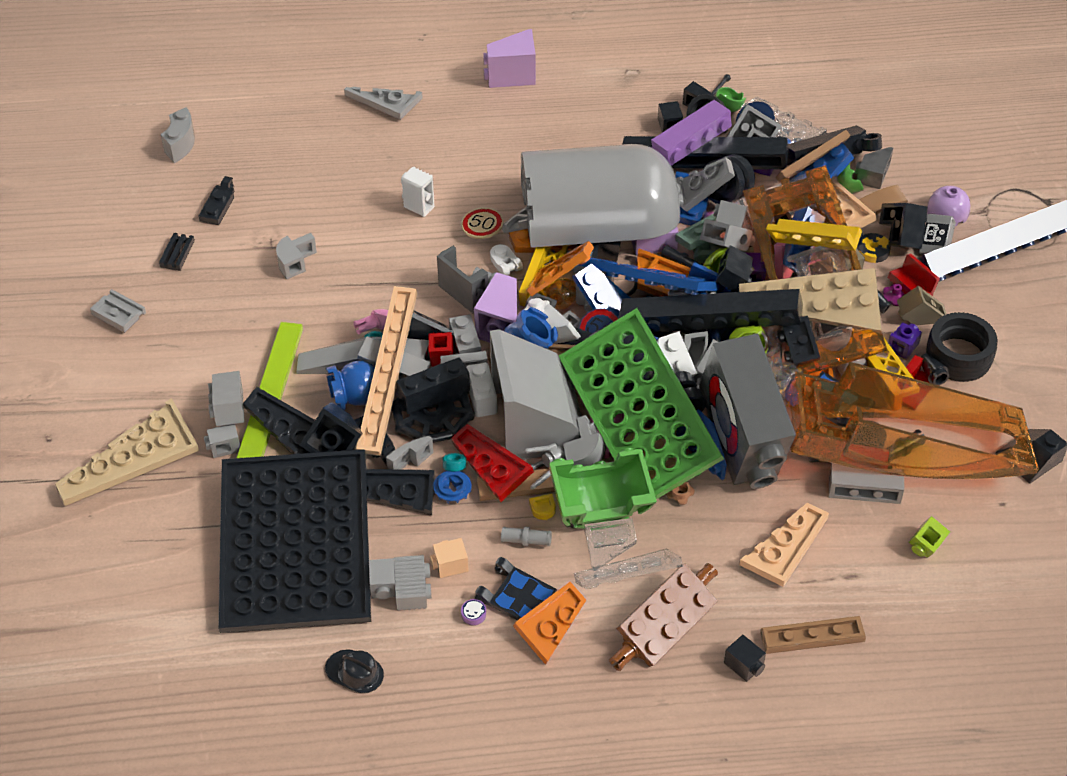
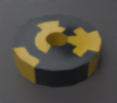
M867 233L861 236L862 243L857 245V249L865 257L864 261L878 263L888 258L891 246L888 245L889 240L885 236L877 233Z

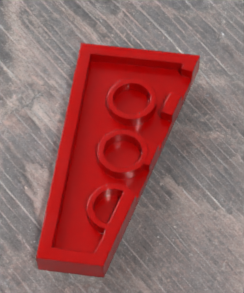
M466 424L451 438L453 445L466 457V461L500 502L534 473L532 465L469 424Z

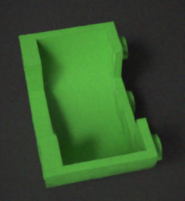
M626 448L618 453L614 462L598 461L590 466L574 465L573 459L565 460L563 458L555 459L549 463V470L562 521L566 526H570V523H572L576 529H591L614 525L629 520V516H632L636 511H638V514L646 512L657 502L642 449Z

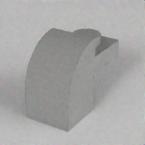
M311 233L295 240H291L286 236L277 244L276 254L279 270L286 279L305 272L304 258L317 253L315 237Z
M585 415L577 418L581 438L563 443L566 460L573 459L574 465L590 466L602 460L606 451V443L599 434L595 423H591Z

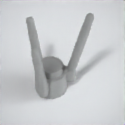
M555 443L548 446L526 448L524 450L525 453L545 451V454L542 455V460L532 464L533 470L543 465L549 467V463L555 459L563 458L566 460L564 449L561 446H556ZM550 470L536 480L530 488L535 489L551 476Z

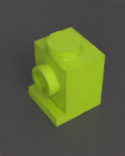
M931 516L923 522L910 539L911 549L916 555L928 558L935 553L950 531Z

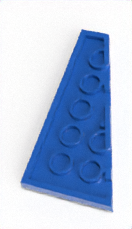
M592 257L586 263L579 264V266L583 267L592 264L598 270L606 271V276L618 277L620 274L625 276V280L638 282V279L645 280L644 284L662 285L670 290L681 289L689 294L697 295L698 293L707 294V291H724V286L720 285V283L706 281V278L686 277L684 274L652 268L638 269V266L618 265V262Z

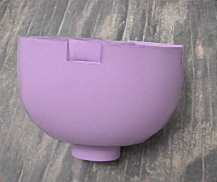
M955 186L940 187L930 197L927 214L953 216L956 222L955 226H957L959 222H966L969 217L970 199L961 188Z

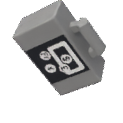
M927 215L922 249L919 250L920 255L951 244L956 224L953 216Z

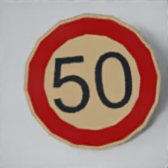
M479 208L467 213L462 219L461 226L467 236L474 239H485L498 234L504 222L502 215L498 211L491 208Z

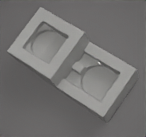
M430 436L422 437L394 450L386 457L387 469H403L410 462L418 467L433 454L432 438Z

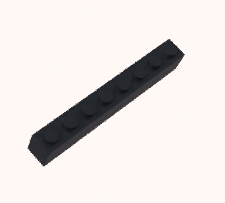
M624 136L622 145L640 144L652 148L651 140L656 136ZM715 137L671 165V167L704 169L711 161L735 154L748 160L753 169L784 170L787 167L788 138Z
M800 289L625 298L621 301L618 319L637 308L651 332L741 328L747 326L801 325L803 302Z

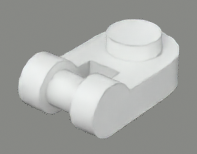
M499 244L490 250L491 262L499 273L509 275L511 271L515 270L517 272L523 269L520 258H517L508 246Z

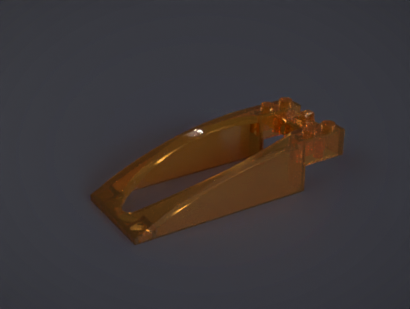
M826 165L805 171L806 178L790 183L789 178L780 180L782 186L765 190L764 185H760L743 191L769 280H778L772 260V255L775 254L774 245L778 242H775L766 230L768 224H775L773 216L815 204L817 212L826 217L824 220L825 224L847 226ZM847 250L852 271L862 270L856 251ZM852 327L850 340L846 347L840 351H830L816 341L821 357L820 360L797 366V368L802 369L801 372L797 370V373L801 377L886 352L888 350L883 334L874 333V331L866 329L857 330Z
M853 362L848 363L839 382L794 371L784 391L786 406L791 408V423L796 433L790 447L791 452L801 456H808L824 462L827 461L871 472L934 479L1001 478L1036 474L1039 470L1023 409L1017 406ZM822 416L850 419L846 427L823 422ZM863 418L908 419L999 432L1012 436L1016 440V444L994 455L863 420Z

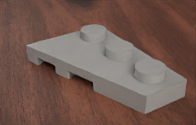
M725 157L706 165L704 170L700 172L695 170L690 172L688 177L676 178L677 184L680 185V194L683 195L682 208L685 211H689L733 178L735 174L732 162Z

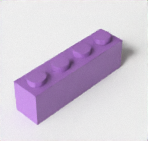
M713 100L651 140L652 148L661 153L670 165H673L732 127L731 111Z

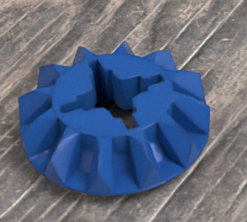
M461 471L443 472L434 481V494H437L439 500H446L448 504L450 501L459 503L461 499H467L468 494L471 492V480ZM450 482L456 487L455 492L449 488Z

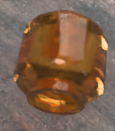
M559 278L549 286L546 297L557 300L556 309H566L576 300V285L568 278Z

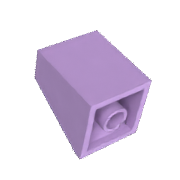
M532 29L487 44V53H483L484 65H487V68H484V80H488L489 88L536 85V54Z
M497 272L474 307L475 329L478 339L489 343L490 331H504L508 325L516 321L517 279Z

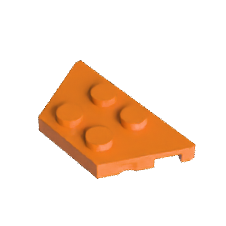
M638 249V269L652 268L684 274L688 277L691 268L643 249ZM638 279L637 289L658 297L668 296L670 289H666L662 285L644 284L645 280Z

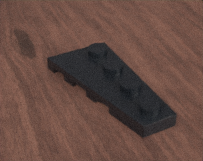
M256 386L244 401L243 407L291 454L310 453L301 447L300 444L315 419Z
M366 469L367 501L432 515L434 470Z

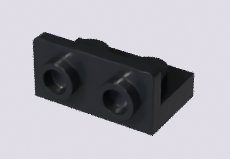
M808 315L802 317L801 325L780 326L777 336L780 344L784 343L786 351L783 352L787 365L790 364L791 368L797 369L799 365L820 360L821 357Z

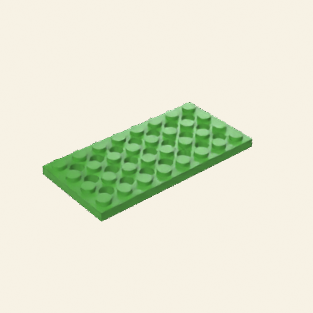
M637 308L559 355L562 364L614 460L618 453L626 448L642 449L645 451L644 458L648 471H656L655 477L651 480L656 499L724 460ZM634 335V339L630 344L623 343L626 336ZM614 347V352L610 356H604L606 348ZM637 353H644V358L640 362L633 361ZM588 359H594L592 367L584 368V363ZM624 365L622 373L614 374L616 366ZM654 371L655 374L651 380H644L646 372ZM604 377L602 385L594 386L596 378ZM634 383V389L629 393H625V385ZM659 389H664V396L660 399H655V392ZM608 395H614V401L609 405H605L604 399ZM637 402H645L642 410L634 411V406ZM668 408H675L676 412L672 417L666 418L664 416ZM623 413L625 415L621 423H614V418L617 414ZM648 420H655V426L652 429H644V425ZM681 426L686 427V433L683 436H675L677 428ZM627 433H635L632 441L624 442V437ZM658 439H665V446L661 449H656V441ZM689 446H697V452L694 455H686V450ZM669 458H676L677 461L674 467H665V463Z

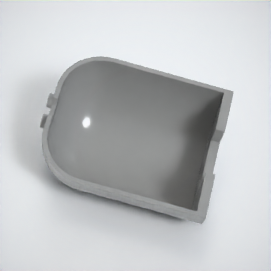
M640 144L525 151L521 153V187L524 205L527 207V226L531 247L584 244L587 241H590V243L650 239L671 232L679 224L680 207H683V195L680 194V185L677 184L674 171L667 159L651 147Z

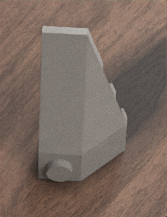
M366 337L299 353L297 374H328L326 372L327 367L336 366L337 370L341 371L345 365L351 362L362 361L357 359V356ZM370 337L380 342L382 340V337Z

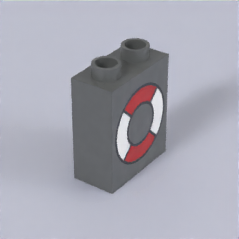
M758 333L713 343L699 389L707 401L706 409L710 420L715 425L733 485L749 482L750 487L753 489L767 487L777 481V475L783 463L787 460L786 456L796 436Z

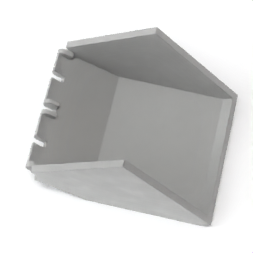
M502 330L490 331L492 380L496 394L502 393L504 399L505 449L522 460L539 458L545 454V451L525 453L524 450L526 448L548 446L553 443L564 449L563 443L581 438L577 418L582 415L575 386L557 353Z

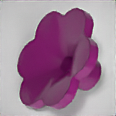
M893 284L883 289L884 297L893 306H899L897 300L905 295L901 291L902 286L900 284Z

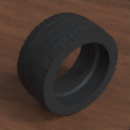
M965 312L946 314L934 323L929 333L926 353H930L932 357L948 368V379L959 382L977 380L983 377L993 364L998 344L997 334L990 323L977 315ZM962 339L974 344L981 352L973 355L958 354L944 346L943 341Z

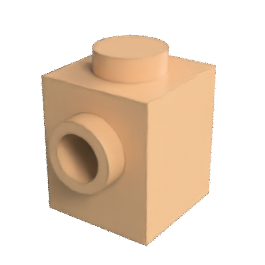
M462 538L433 544L434 555H430V561L433 570H438L440 578L469 571L468 557Z

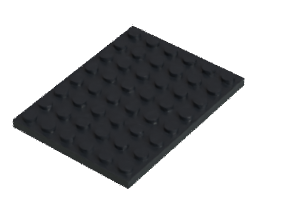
M365 449L222 459L219 632L229 633L372 622Z

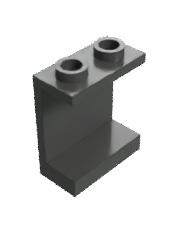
M453 245L437 255L438 285L474 314V307L489 285L488 272L482 268L468 277L457 268L456 247Z

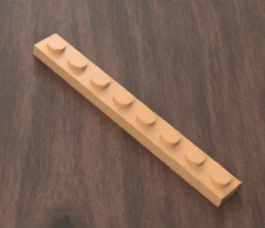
M396 286L393 288L361 425L363 434L356 447V450L365 449V454L381 455L397 385L396 381L399 376L417 296V290L414 288Z

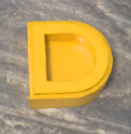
M552 494L529 498V505L534 517L540 520H547L554 516L556 504Z

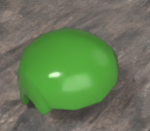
M721 87L715 94V97L722 101L731 113L739 111L746 100L743 92L738 93L729 87Z
M848 164L836 176L837 182L851 194L864 191L861 181L852 179L855 171L850 169V164Z

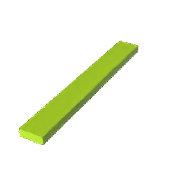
M280 323L260 384V389L280 400L282 399L301 338L302 324ZM250 415L237 458L264 456L271 433L252 415Z

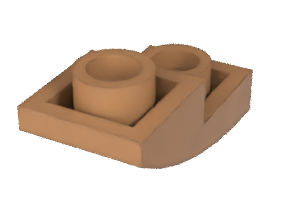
M898 185L880 189L859 199L876 215L881 213L882 203L908 202Z

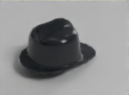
M340 650L333 653L325 664V672L330 680L358 693H370L376 690L384 679V670L380 663L370 653L363 650Z

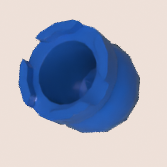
M530 307L528 310L523 309L517 315L516 321L508 325L504 332L545 349L552 346L558 338L557 328L555 326L552 328L546 321L548 316L533 307Z
M354 361L345 365L341 371L337 370L336 366L326 368V372L331 374L326 376L330 396L335 398L337 406L346 410L345 404L347 403L354 406H364L367 404L375 370L372 364L365 361Z

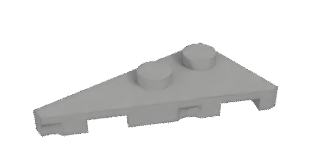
M346 87L344 89L346 96L400 120L423 99L422 92L416 91V94L412 95L403 94V90L373 88V92L361 91L360 87Z

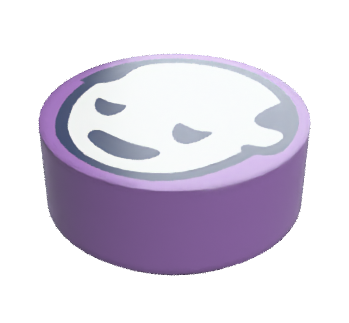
M476 599L466 601L461 607L463 621L469 625L481 624L486 618V606L484 603Z

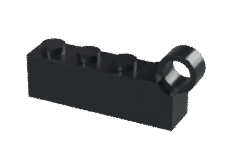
M856 125L788 144L787 165L790 166L845 130L848 131L850 136L843 144L852 155L862 153L863 151L872 152L882 149V135L879 133L866 134L865 129Z

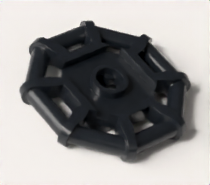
M469 391L412 412L405 419L402 416V411L405 410L397 397L392 402L391 407L395 431L399 435L404 434L414 440L430 436L433 443L451 440L457 432L475 417V412L472 410L468 397ZM459 400L462 407H456L454 402ZM436 407V411L430 412L427 410V408L432 409ZM455 417H459L460 419L453 427L451 421ZM415 425L419 428H422L423 433L410 427Z

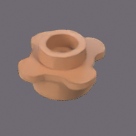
M685 482L666 493V496L669 499H674L680 505H685L688 502L687 499L694 495L695 490L693 487H690L688 482Z

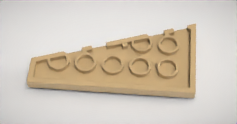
M875 268L739 284L740 292L800 289L803 302L802 317L808 315L809 321L835 326L845 325L857 330L866 329L882 334Z
M172 398L165 402L166 406L159 411L154 410L150 413L149 418L143 423L135 424L108 444L109 448L101 454L97 452L93 455L91 461L85 466L77 467L55 483L64 505L67 506L198 452V445Z

